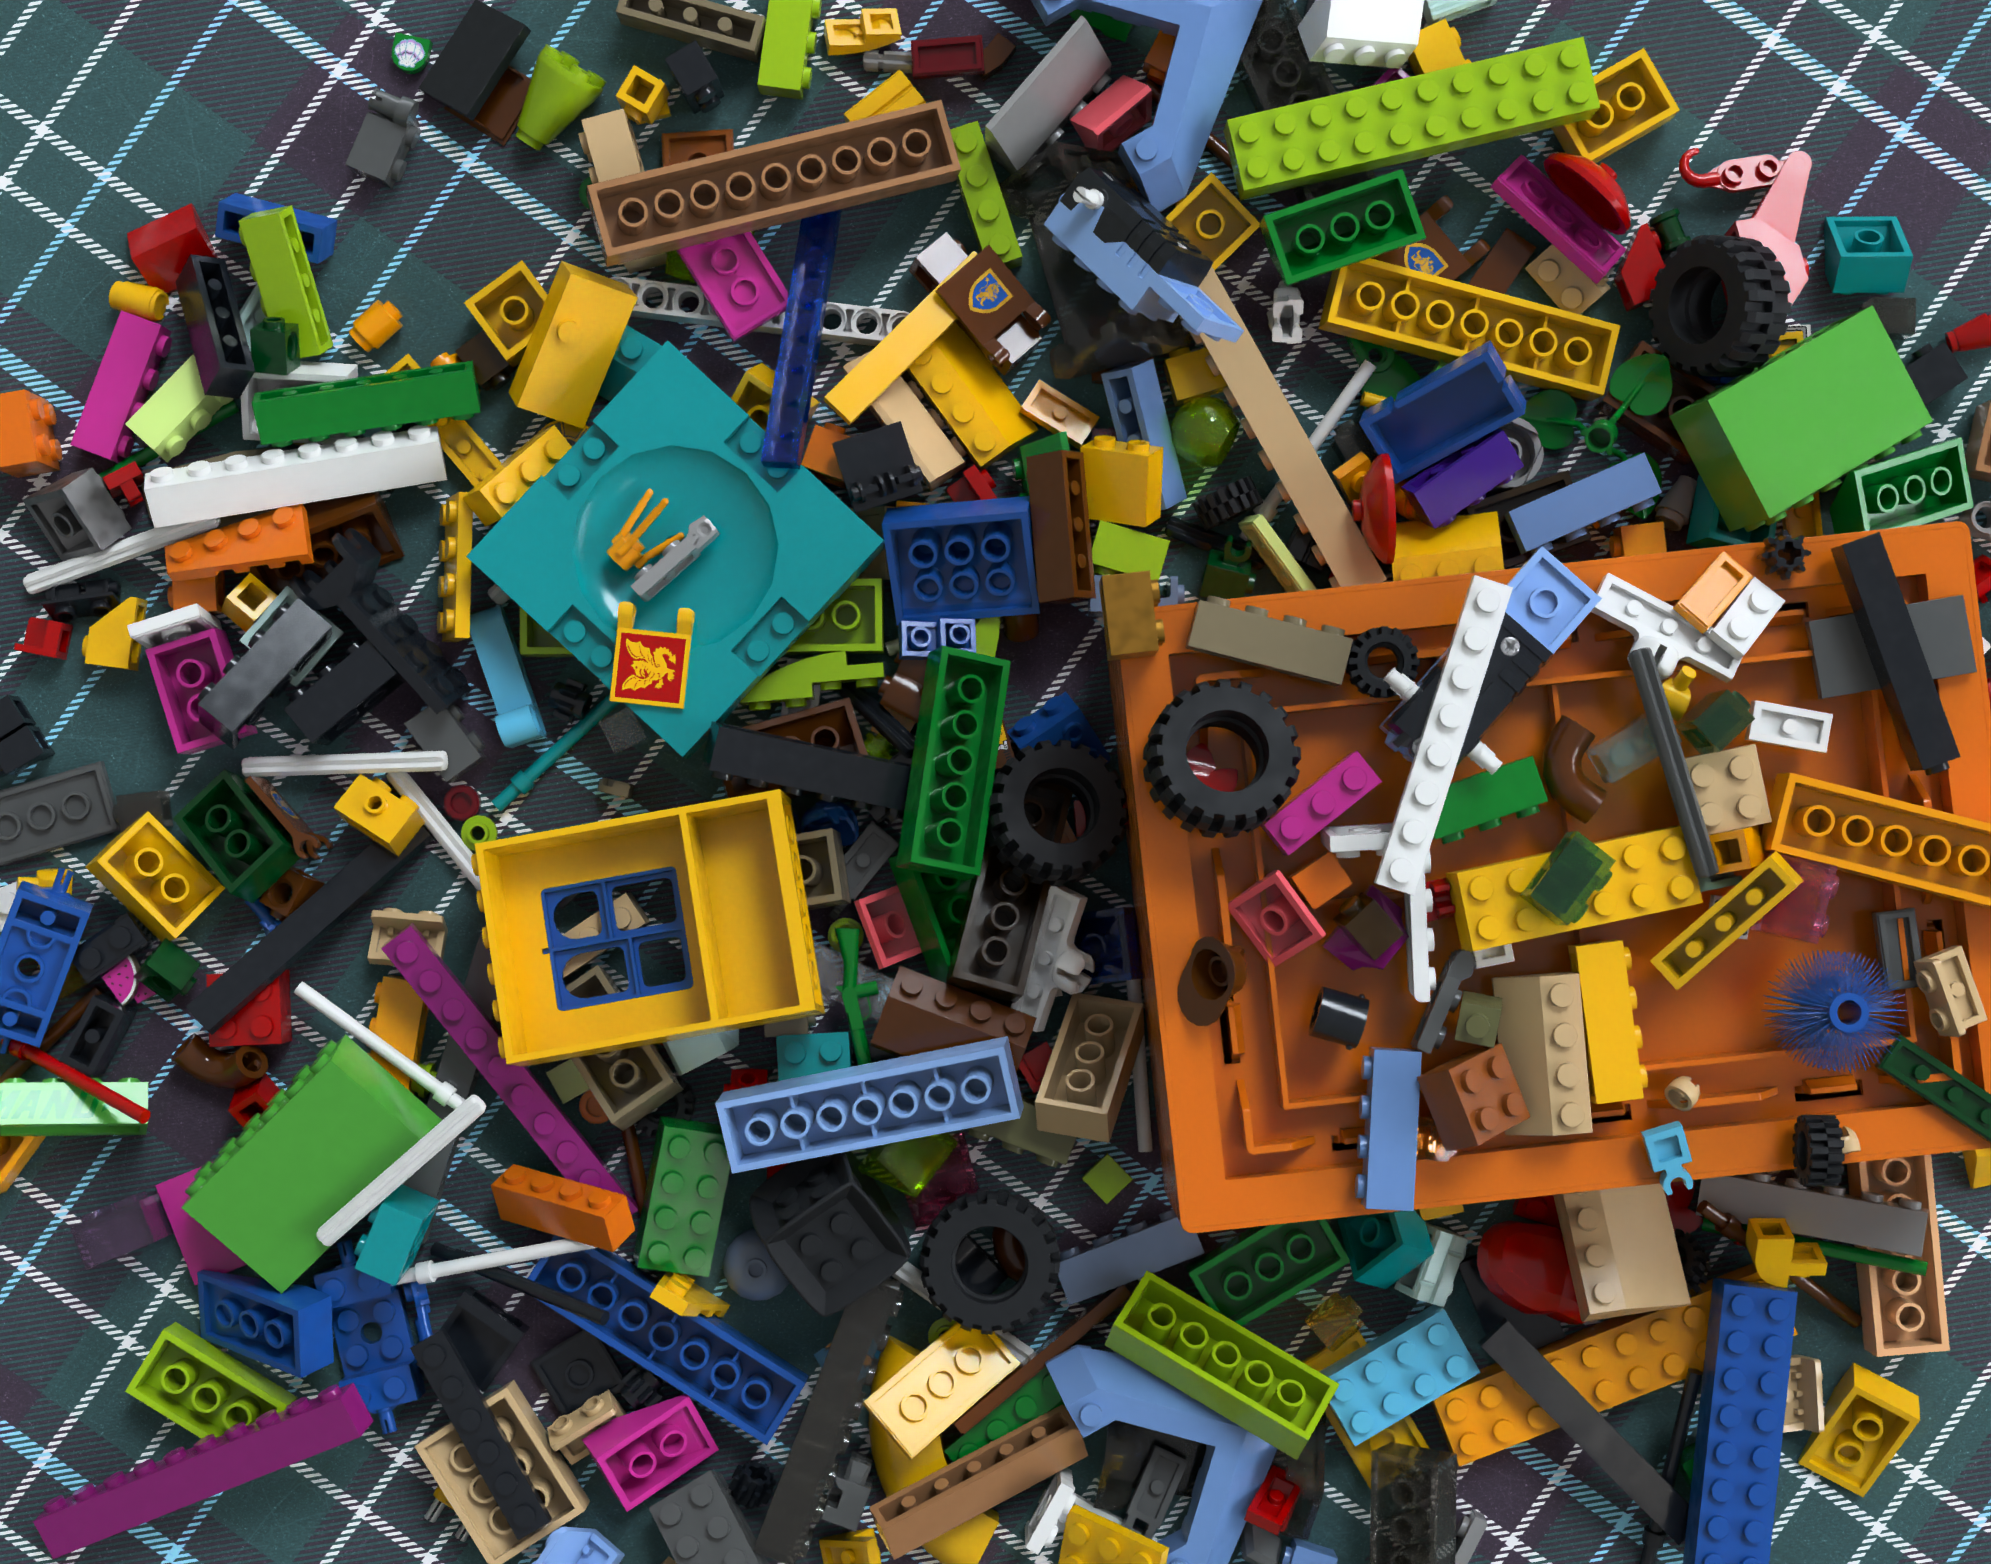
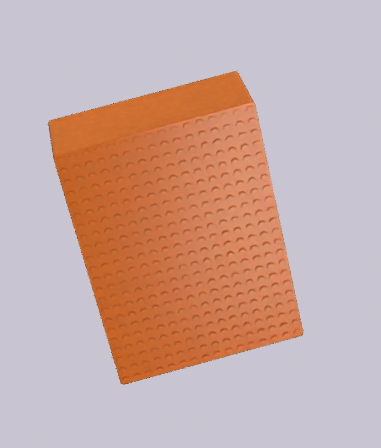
M1954 521L1804 537L1802 546L1804 550L1811 551V555L1803 559L1806 570L1802 573L1792 571L1790 579L1781 580L1780 575H1777L1776 571L1768 575L1765 574V568L1767 567L1765 560L1757 559L1758 555L1766 551L1764 542L1562 563L1595 593L1603 577L1610 573L1674 607L1712 562L1724 551L1753 577L1755 576L1785 600L1784 604L1743 656L1733 679L1728 683L1682 660L1678 661L1673 674L1667 678L1674 679L1684 666H1689L1696 672V677L1688 686L1691 700L1687 710L1679 722L1673 720L1684 757L1756 744L1768 805L1776 775L1778 773L1790 772L1991 824V710L1969 527L1965 523ZM1877 532L1881 534L1905 604L1958 595L1964 596L1977 672L1933 679L1961 757L1948 761L1949 769L1931 775H1926L1925 770L1910 771L1881 689L1818 699L1811 660L1813 653L1809 649L1805 622L1854 614L1831 549ZM1783 549L1778 551L1779 558H1785L1786 561L1790 560V553L1783 552ZM1521 568L1231 598L1227 600L1231 601L1230 608L1245 611L1246 605L1259 607L1269 611V618L1283 621L1284 615L1307 620L1306 627L1320 631L1322 625L1337 627L1345 630L1344 637L1352 638L1353 641L1359 635L1372 628H1379L1381 626H1388L1391 629L1397 628L1401 630L1403 635H1408L1412 639V645L1418 649L1416 654L1417 659H1420V666L1417 667L1416 672L1418 674L1416 679L1413 680L1417 684L1450 646L1472 576L1477 575L1507 585ZM1197 602L1154 607L1155 620H1163L1165 643H1163V646H1159V651L1155 656L1108 661L1121 789L1124 788L1126 790L1127 800L1124 803V808L1128 809L1129 816L1125 828L1166 1196L1182 1228L1188 1233L1398 1212L1399 1210L1366 1209L1361 1204V1198L1355 1197L1356 1174H1362L1363 1159L1357 1157L1358 1135L1365 1134V1119H1360L1359 1102L1361 1095H1367V1079L1361 1078V1063L1363 1056H1369V1047L1415 1049L1412 1047L1411 1042L1428 1002H1418L1408 990L1406 941L1383 970L1361 967L1353 971L1321 945L1338 926L1333 918L1340 913V906L1348 898L1354 895L1358 896L1361 892L1364 893L1370 885L1376 887L1403 909L1401 919L1406 930L1404 893L1374 883L1382 856L1376 855V851L1362 850L1360 851V857L1337 858L1336 853H1333L1353 884L1317 909H1312L1297 886L1292 884L1288 877L1325 851H1329L1321 843L1320 831L1289 856H1284L1261 826L1249 833L1241 831L1237 837L1225 838L1223 833H1217L1214 838L1203 837L1201 834L1202 830L1194 828L1190 833L1180 828L1183 821L1178 817L1174 816L1169 820L1162 813L1165 805L1161 800L1154 803L1149 793L1153 787L1152 783L1145 782L1143 769L1147 765V761L1143 759V752L1149 739L1147 736L1166 705L1170 704L1175 696L1183 690L1191 691L1195 684L1207 681L1209 686H1213L1218 679H1229L1231 687L1237 688L1240 682L1252 685V693L1259 696L1264 691L1273 698L1269 704L1274 709H1277L1279 706L1284 708L1288 714L1284 720L1286 726L1294 725L1298 734L1297 739L1293 743L1294 746L1301 748V760L1296 765L1300 772L1297 782L1291 788V794L1280 808L1348 754L1358 751L1382 782L1325 827L1393 823L1412 762L1407 761L1402 753L1399 751L1394 752L1384 743L1387 734L1379 726L1403 699H1400L1399 695L1388 698L1370 697L1368 694H1362L1358 691L1356 685L1351 684L1349 680L1351 679L1350 675L1346 673V670L1342 685L1334 687L1186 649ZM1729 606L1723 611V613H1722V614L1716 619V621L1711 625L1712 627H1714V626L1716 625V623H1717V622L1719 621V619L1723 616V614L1726 612V610L1729 608ZM1590 612L1555 651L1552 659L1544 667L1540 668L1537 676L1526 684L1523 692L1513 699V703L1482 737L1480 741L1483 744L1485 743L1496 754L1495 757L1503 762L1502 765L1524 757L1533 756L1548 801L1538 804L1540 812L1517 819L1515 813L1500 817L1502 825L1481 832L1478 825L1463 830L1464 838L1447 844H1443L1441 838L1433 839L1429 849L1431 873H1425V882L1444 878L1446 873L1670 826H1680L1634 673L1627 660L1634 644V636L1629 631ZM1376 648L1368 656V668L1376 677L1384 678L1392 668H1397V658L1387 648ZM1757 700L1833 714L1827 752L1816 753L1745 740L1751 701ZM1562 715L1577 722L1596 736L1584 753L1582 770L1590 781L1606 790L1607 794L1596 813L1586 824L1566 812L1551 797L1543 778V750L1551 731ZM1207 727L1199 729L1190 737L1186 746V753L1194 746L1204 743L1213 756L1216 770L1222 768L1238 770V781L1234 792L1246 788L1252 782L1256 774L1255 758L1249 745L1239 735L1228 729ZM1466 756L1455 768L1451 782L1484 772L1486 769H1482ZM1764 824L1758 825L1760 837L1762 835ZM1764 851L1765 860L1773 853ZM1782 856L1804 881L1749 928L1748 940L1736 939L1679 990H1676L1650 960L1709 909L1710 895L1724 896L1736 885L1701 892L1703 900L1701 904L1511 943L1515 961L1474 969L1472 976L1462 980L1458 990L1462 991V995L1463 990L1493 996L1492 978L1571 972L1568 945L1612 939L1623 940V946L1629 948L1632 958V969L1627 970L1629 986L1635 988L1637 996V1009L1632 1010L1634 1025H1639L1642 1034L1643 1046L1637 1050L1639 1064H1644L1646 1068L1648 1087L1643 1088V1099L1604 1104L1590 1102L1593 1133L1527 1136L1505 1135L1504 1131L1478 1146L1445 1151L1420 1087L1414 1210L1659 1184L1662 1171L1654 1173L1651 1169L1641 1131L1678 1120L1683 1126L1692 1162L1682 1164V1167L1688 1171L1693 1180L1797 1169L1793 1163L1795 1154H1793L1792 1147H1795V1142L1793 1141V1134H1796L1794 1125L1797 1123V1117L1800 1115H1835L1836 1119L1840 1122L1839 1128L1846 1126L1856 1133L1861 1151L1845 1154V1160L1842 1161V1164L1991 1148V1143L1876 1068L1877 1059L1879 1060L1880 1055L1884 1051L1874 1043L1872 1044L1880 1051L1879 1054L1871 1044L1869 1046L1874 1050L1873 1052L1878 1058H1875L1871 1050L1861 1040L1868 1049L1867 1053L1862 1047L1867 1060L1861 1052L1864 1061L1863 1065L1856 1053L1859 1066L1854 1058L1855 1070L1851 1062V1073L1849 1071L1850 1063L1848 1067L1846 1061L1845 1072L1842 1064L1840 1069V1057L1839 1070L1836 1067V1071L1832 1068L1833 1062L1830 1071L1827 1069V1065L1825 1069L1822 1068V1065L1820 1068H1817V1062L1812 1067L1814 1058L1807 1066V1063H1809L1808 1058L1803 1063L1806 1053L1800 1059L1805 1047L1800 1052L1801 1048L1799 1047L1793 1052L1799 1041L1794 1045L1792 1043L1801 1035L1797 1036L1783 1049L1787 1044L1786 1042L1793 1037H1790L1781 1044V1041L1790 1035L1784 1036L1785 1034L1780 1036L1778 1032L1791 1026L1782 1028L1786 1026L1783 1025L1786 1023H1774L1777 1022L1776 1020H1780L1771 1018L1788 1014L1762 1011L1799 1009L1770 1005L1799 1006L1798 1004L1766 996L1790 999V997L1772 991L1773 989L1784 991L1772 983H1782L1788 986L1782 981L1784 980L1789 984L1785 980L1787 979L1785 976L1791 980L1793 979L1790 976L1795 978L1788 971L1789 968L1800 979L1793 971L1794 968L1790 965V961L1806 981L1805 977L1798 971L1799 968L1796 966V962L1806 975L1801 966L1803 964L1806 968L1804 957L1812 970L1809 957L1814 965L1813 953L1817 960V950L1822 961L1824 954L1827 958V950L1830 954H1833V964V951L1836 956L1837 952L1840 951V958L1843 952H1846V957L1849 954L1850 960L1855 954L1854 962L1861 953L1860 962L1865 957L1862 968L1868 962L1863 974L1874 962L1869 974L1873 970L1874 972L1868 979L1869 981L1879 971L1872 913L1915 908L1921 957L1924 958L1953 945H1962L1988 1020L1965 1029L1966 1034L1959 1037L1939 1036L1938 1031L1930 1021V1008L1925 994L1919 987L1893 990L1891 992L1883 991L1877 994L1886 993L1882 995L1885 997L1879 999L1898 1003L1882 1007L1908 1011L1869 1012L1871 1014L1904 1018L1869 1015V1017L1901 1024L1899 1026L1874 1022L1895 1030L1893 1032L1883 1031L1892 1036L1895 1034L1902 1035L1991 1094V909ZM1757 867L1733 872L1734 875H1741L1743 880ZM1274 869L1280 870L1326 933L1322 939L1274 967L1268 956V963L1228 909L1230 901ZM1266 889L1260 892L1262 910L1268 906ZM1455 916L1427 922V928H1433L1435 947L1434 951L1428 952L1429 967L1435 968L1436 982L1446 960H1449L1448 956L1451 955V952L1461 949ZM1897 918L1904 980H1910L1903 918ZM1264 929L1266 949L1273 958L1271 934ZM1203 937H1215L1224 944L1242 947L1245 950L1243 959L1247 968V978L1243 988L1230 996L1223 1013L1216 1022L1208 1026H1197L1188 1021L1182 1013L1178 1002V985L1196 942ZM1880 971L1867 986L1880 977ZM1881 978L1874 985H1877L1881 981ZM1322 986L1355 996L1363 994L1365 999L1369 1000L1366 1024L1356 1048L1347 1050L1345 1045L1309 1035L1313 1008ZM1880 989V990H1878V991H1876V992H1874V993H1872V994H1876V993L1880 992L1882 989ZM1461 1000L1454 1013L1448 1011L1443 1026L1447 1027V1032L1439 1049L1433 1047L1431 1054L1422 1052L1421 1075L1469 1050L1485 1047L1454 1040ZM1879 1035L1885 1041L1876 1036L1880 1041L1885 1043L1887 1046L1889 1044L1892 1045V1043L1894 1042L1893 1039L1887 1036L1883 1037ZM1588 1071V1077H1591V1071ZM1944 1073L1930 1074V1077L1925 1081L1917 1080V1083L1953 1079ZM1680 1076H1689L1692 1078L1690 1081L1694 1085L1698 1084L1700 1086L1701 1094L1699 1099L1689 1111H1681L1673 1107L1667 1101L1664 1094L1666 1087L1675 1078ZM1683 1100V1101H1680V1102H1681V1103H1687L1688 1100ZM1680 1177L1672 1180V1182L1683 1181Z

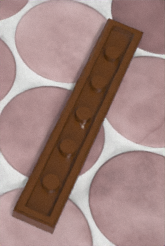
M1121 1285L1107 1291L1021 1362L1015 1370L952 1423L961 1434L969 1431L1044 1369L1046 1361L1064 1352L1126 1301L1131 1294L1125 1285Z

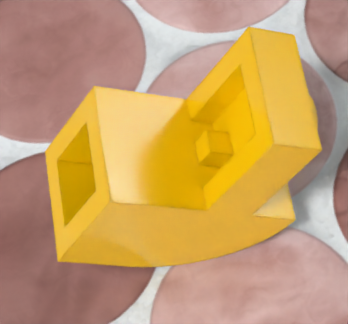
M1748 1218L1746 1247L1758 1274L1764 1281L1776 1287L1787 1288L1789 1276L1802 1278L1826 1276L1828 1263L1818 1243L1795 1242V1238L1785 1218Z

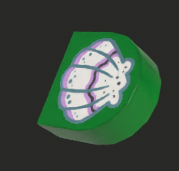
M396 32L392 47V59L402 72L407 74L419 73L426 68L429 62L433 43L429 39Z

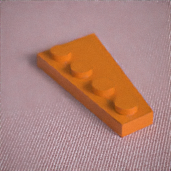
M303 504L281 507L164 546L167 574L173 582L217 576L222 570L232 569L235 573L250 572V567L268 565L270 569L285 567V562L299 560L301 564L314 563L307 510Z

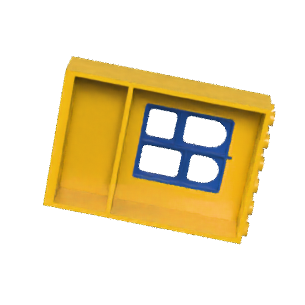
M781 789L475 844L476 854H472L471 863L475 876H479L481 890L477 891V904L480 912L485 913L486 926L482 927V939L485 948H490L492 963L487 964V973L490 984L495 985L497 999L493 1000L492 1007L495 1020L501 1023L502 1036L498 1037V1049L501 1058H506V1064L525 1067L825 1014L791 799ZM662 878L671 880L677 917L673 922L626 931L618 929L612 897L615 887ZM590 891L595 892L601 918V933L597 936L580 939H570L563 936L554 922V913L557 905L570 895ZM671 937L679 938L686 971L685 979L681 982L665 985L646 986L643 980L640 961V945L654 940ZM620 947L624 951L629 982L626 991L591 998H579L572 995L566 989L563 981V971L567 962L574 956Z

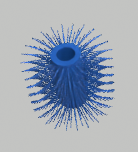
M1817 950V960L1813 953L1814 965L1809 957L1812 970L1805 957L1806 968L1803 964L1801 965L1806 975L1803 972L1801 974L1805 977L1806 981L1790 961V965L1800 977L1799 979L1792 972L1791 974L1798 980L1797 982L1793 983V980L1790 979L1788 984L1782 980L1790 986L1788 988L1791 990L1783 989L1784 991L1780 994L1790 997V999L1766 996L1798 1004L1799 1006L1770 1005L1799 1009L1762 1011L1788 1014L1771 1018L1780 1020H1776L1777 1022L1774 1023H1786L1783 1024L1786 1026L1782 1028L1791 1026L1780 1031L1783 1034L1787 1033L1794 1036L1786 1042L1787 1044L1783 1049L1797 1036L1801 1035L1793 1042L1795 1044L1799 1041L1793 1052L1798 1047L1801 1048L1800 1052L1806 1046L1807 1049H1804L1800 1059L1806 1053L1803 1063L1808 1058L1809 1063H1807V1066L1814 1058L1812 1067L1817 1062V1068H1820L1822 1065V1068L1825 1069L1827 1065V1069L1830 1071L1833 1062L1832 1068L1836 1071V1067L1839 1070L1840 1057V1069L1842 1064L1845 1072L1846 1061L1848 1067L1850 1063L1849 1071L1851 1073V1062L1853 1065L1854 1058L1859 1066L1856 1053L1860 1057L1862 1052L1867 1060L1862 1047L1865 1050L1867 1048L1861 1040L1871 1050L1876 1059L1878 1057L1874 1054L1869 1044L1874 1049L1876 1047L1872 1043L1879 1048L1881 1047L1878 1044L1887 1049L1881 1043L1882 1041L1876 1037L1878 1036L1885 1041L1876 1034V1031L1884 1032L1883 1030L1887 1027L1874 1022L1901 1025L1869 1017V1015L1904 1018L1871 1014L1869 1012L1908 1010L1882 1007L1898 1003L1879 999L1885 997L1882 995L1886 993L1877 994L1887 990L1883 987L1884 985L1878 986L1879 988L1876 987L1877 985H1874L1880 980V977L1867 986L1870 981L1875 979L1874 977L1879 971L1868 981L1874 972L1873 970L1869 974L1874 962L1863 974L1868 962L1862 968L1863 962H1860L1861 953L1854 962L1853 957L1850 960L1849 954L1846 957V952H1843L1840 958V951L1837 952V956L1833 951V964V954H1830L1827 950V958L1824 954L1822 961ZM1884 988V989L1881 990L1880 992H1878V993H1876V994H1872V993H1874V992H1876V991H1878V990Z

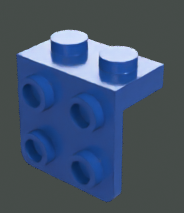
M1066 691L1059 696L1049 699L1042 708L1032 715L1018 720L1014 727L1007 731L1019 750L1028 745L1034 748L1039 741L1050 740L1051 744L1055 745L1061 739L1071 741V748L1077 749L1080 744L1090 747L1089 755L1097 758L1101 754L1108 762L1110 761L1108 752L1080 708Z

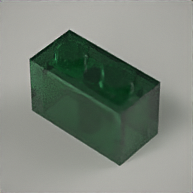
M1726 689L1708 693L1675 724V727L1700 754L1723 750L1755 717L1748 711L1751 708L1749 702L1737 691L1731 693Z
M1566 832L1520 896L1555 924L1569 925L1570 922L1574 924L1587 911L1589 904L1586 901L1593 891H1600L1612 877L1613 873L1610 871V868L1616 860L1580 832Z

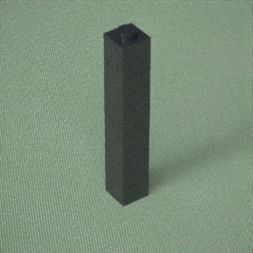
M1880 532L1832 548V555L1910 771L1925 770L1926 775H1931L1949 769L1948 761L1961 756Z

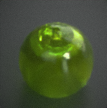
M1210 396L1192 399L1179 408L1172 421L1170 430L1173 446L1179 457L1189 465L1203 469L1219 466L1235 441L1240 427V420L1234 409L1221 399Z

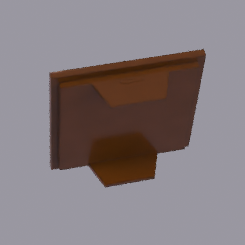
M508 66L474 121L447 106L444 109L505 147L517 128L531 79Z

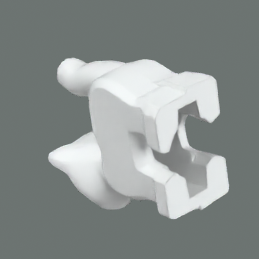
M1283 280L1279 282L1278 288L1274 290L1273 310L1267 312L1268 325L1272 332V341L1285 342L1287 344L1302 343L1303 330L1300 327V315L1303 314L1304 300L1301 298L1298 288L1291 285L1286 286Z

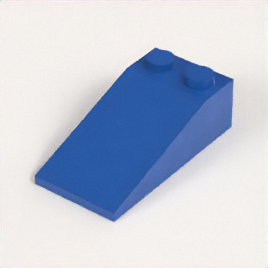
M208 1270L197 1272L201 1338L299 1378H303L334 1362L331 1295L298 1284H291L281 1294L265 1279Z

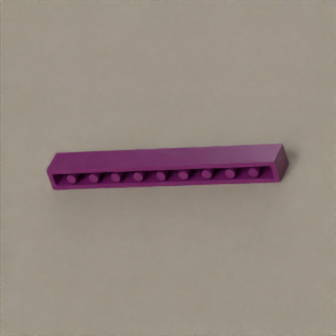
M412 922L386 942L381 948L561 1174L566 1179L626 1195L631 1215L638 1211L636 1201L529 1067L506 1064V1058H501L498 1049V1037L502 1036L501 1032Z
M354 1382L339 1388L338 1384H335L321 1391L317 1395L318 1397L308 1401L307 1397H302L289 1404L286 1410L279 1413L275 1409L270 1410L259 1416L252 1424L246 1426L245 1422H240L225 1431L224 1435L217 1438L214 1434L208 1435L197 1441L194 1447L185 1450L181 1446L167 1453L160 1461L154 1462L153 1459H148L137 1465L130 1473L116 1472L107 1477L102 1482L103 1484L94 1487L93 1483H89L77 1489L72 1494L73 1496L64 1498L63 1495L54 1497L42 1506L44 1511L33 1523L52 1558L55 1559L357 1439L363 1435L373 1422V1419Z

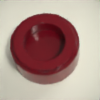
M454 786L444 797L446 813L452 819L458 821H466L470 817L477 816L481 809V797L470 786Z

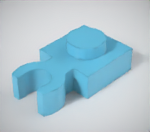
M1679 1120L1641 1131L1650 1167L1654 1173L1662 1171L1660 1184L1668 1196L1673 1194L1671 1182L1677 1177L1682 1178L1688 1190L1692 1189L1693 1179L1688 1171L1682 1167V1164L1692 1162L1683 1126Z

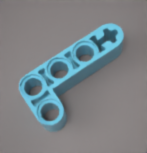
M498 605L470 615V634L498 713L495 716V722L504 746L514 748L546 737L545 726L502 605Z

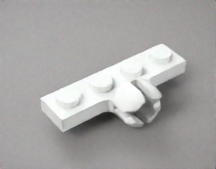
M1610 573L1603 577L1596 591V594L1602 599L1591 612L1629 631L1634 636V644L1630 652L1649 647L1652 650L1661 680H1665L1673 674L1679 660L1686 661L1726 683L1733 679L1742 658L1737 661L1707 637L1713 629L1712 626L1702 634L1668 603ZM1627 657L1628 663L1631 667L1629 657Z
M1063 885L1050 886L1024 994L1016 1003L1011 1005L1012 1009L1037 1018L1033 1027L1035 1032L1044 1031L1058 989L1070 995L1081 993L1092 980L1082 970L1085 968L1092 973L1095 972V962L1091 955L1079 950L1074 944L1075 935L1088 898Z

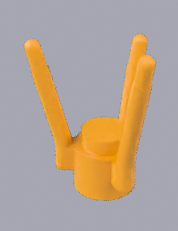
M648 489L620 532L611 540L613 545L606 551L625 571H628L633 565L640 570L650 559L662 553L670 543L684 538V534L680 532L646 553H641L645 546L638 539L669 503L667 498H663L631 534L630 530L653 495L652 489Z

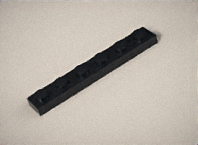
M443 1328L410 1348L516 1538L520 1540L549 1523L552 1517L446 1329Z

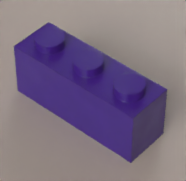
M1498 428L1437 461L1401 486V489L1421 522L1435 529L1450 524L1455 520L1456 514L1465 507H1471L1480 503L1486 497L1485 493L1495 486H1501L1511 481L1516 475L1515 472L1524 467L1504 430Z

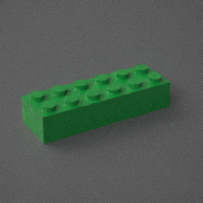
M943 645L928 653L896 867L964 881L980 876L990 810V796L993 789L1011 661Z

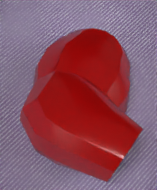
M1504 1221L1492 1225L1483 1234L1478 1246L1477 1266L1481 1279L1491 1293L1505 1304L1524 1314L1546 1315L1570 1325L1585 1323L1581 1321L1563 1236L1559 1228L1539 1223Z

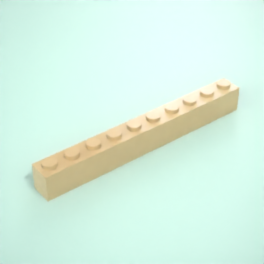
M1211 266L1199 288L1235 321L1244 332L1236 343L1225 339H1220L1217 342L1205 333H1200L1199 336L1191 333L1197 345L1204 342L1210 353L1209 356L1205 357L1208 366L1215 377L1222 374L1228 385L1222 389L1232 408L1239 405L1246 418L1242 419L1240 423L1250 440L1255 437L1258 438L1263 447V450L1258 452L1260 459L1267 471L1275 469L1281 481L1275 485L1285 503L1293 501L1299 512L1293 516L1303 535L1310 531L1316 542V545L1311 547L1316 559L1321 566L1327 563L1334 574L1333 577L1328 579L1332 587L1382 583L1386 581L1387 578L1371 549L1366 544L1356 522H1353L1351 513L1215 270Z

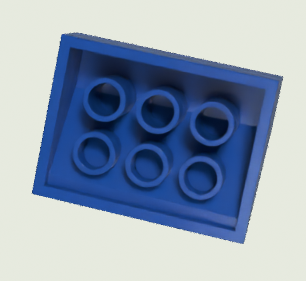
M1030 496L886 509L882 521V530L897 625L901 621L937 622L939 618L978 619L1040 613L1041 608L1036 590L1037 577L1033 552L1034 542Z

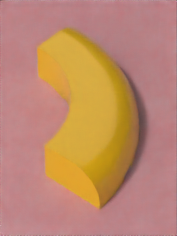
M888 1335L878 1358L870 1396L919 1355L921 1351ZM869 1412L871 1451L877 1475L886 1497L951 1464L948 1455L944 1451L945 1446L942 1433L909 1460ZM990 1508L923 1544L922 1547L942 1564H978L999 1524V1513Z

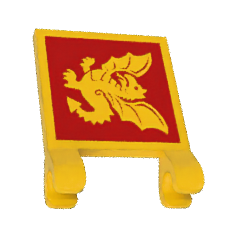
M620 602L609 701L684 709L695 612L690 608H679L676 633L633 629L636 605L631 602Z

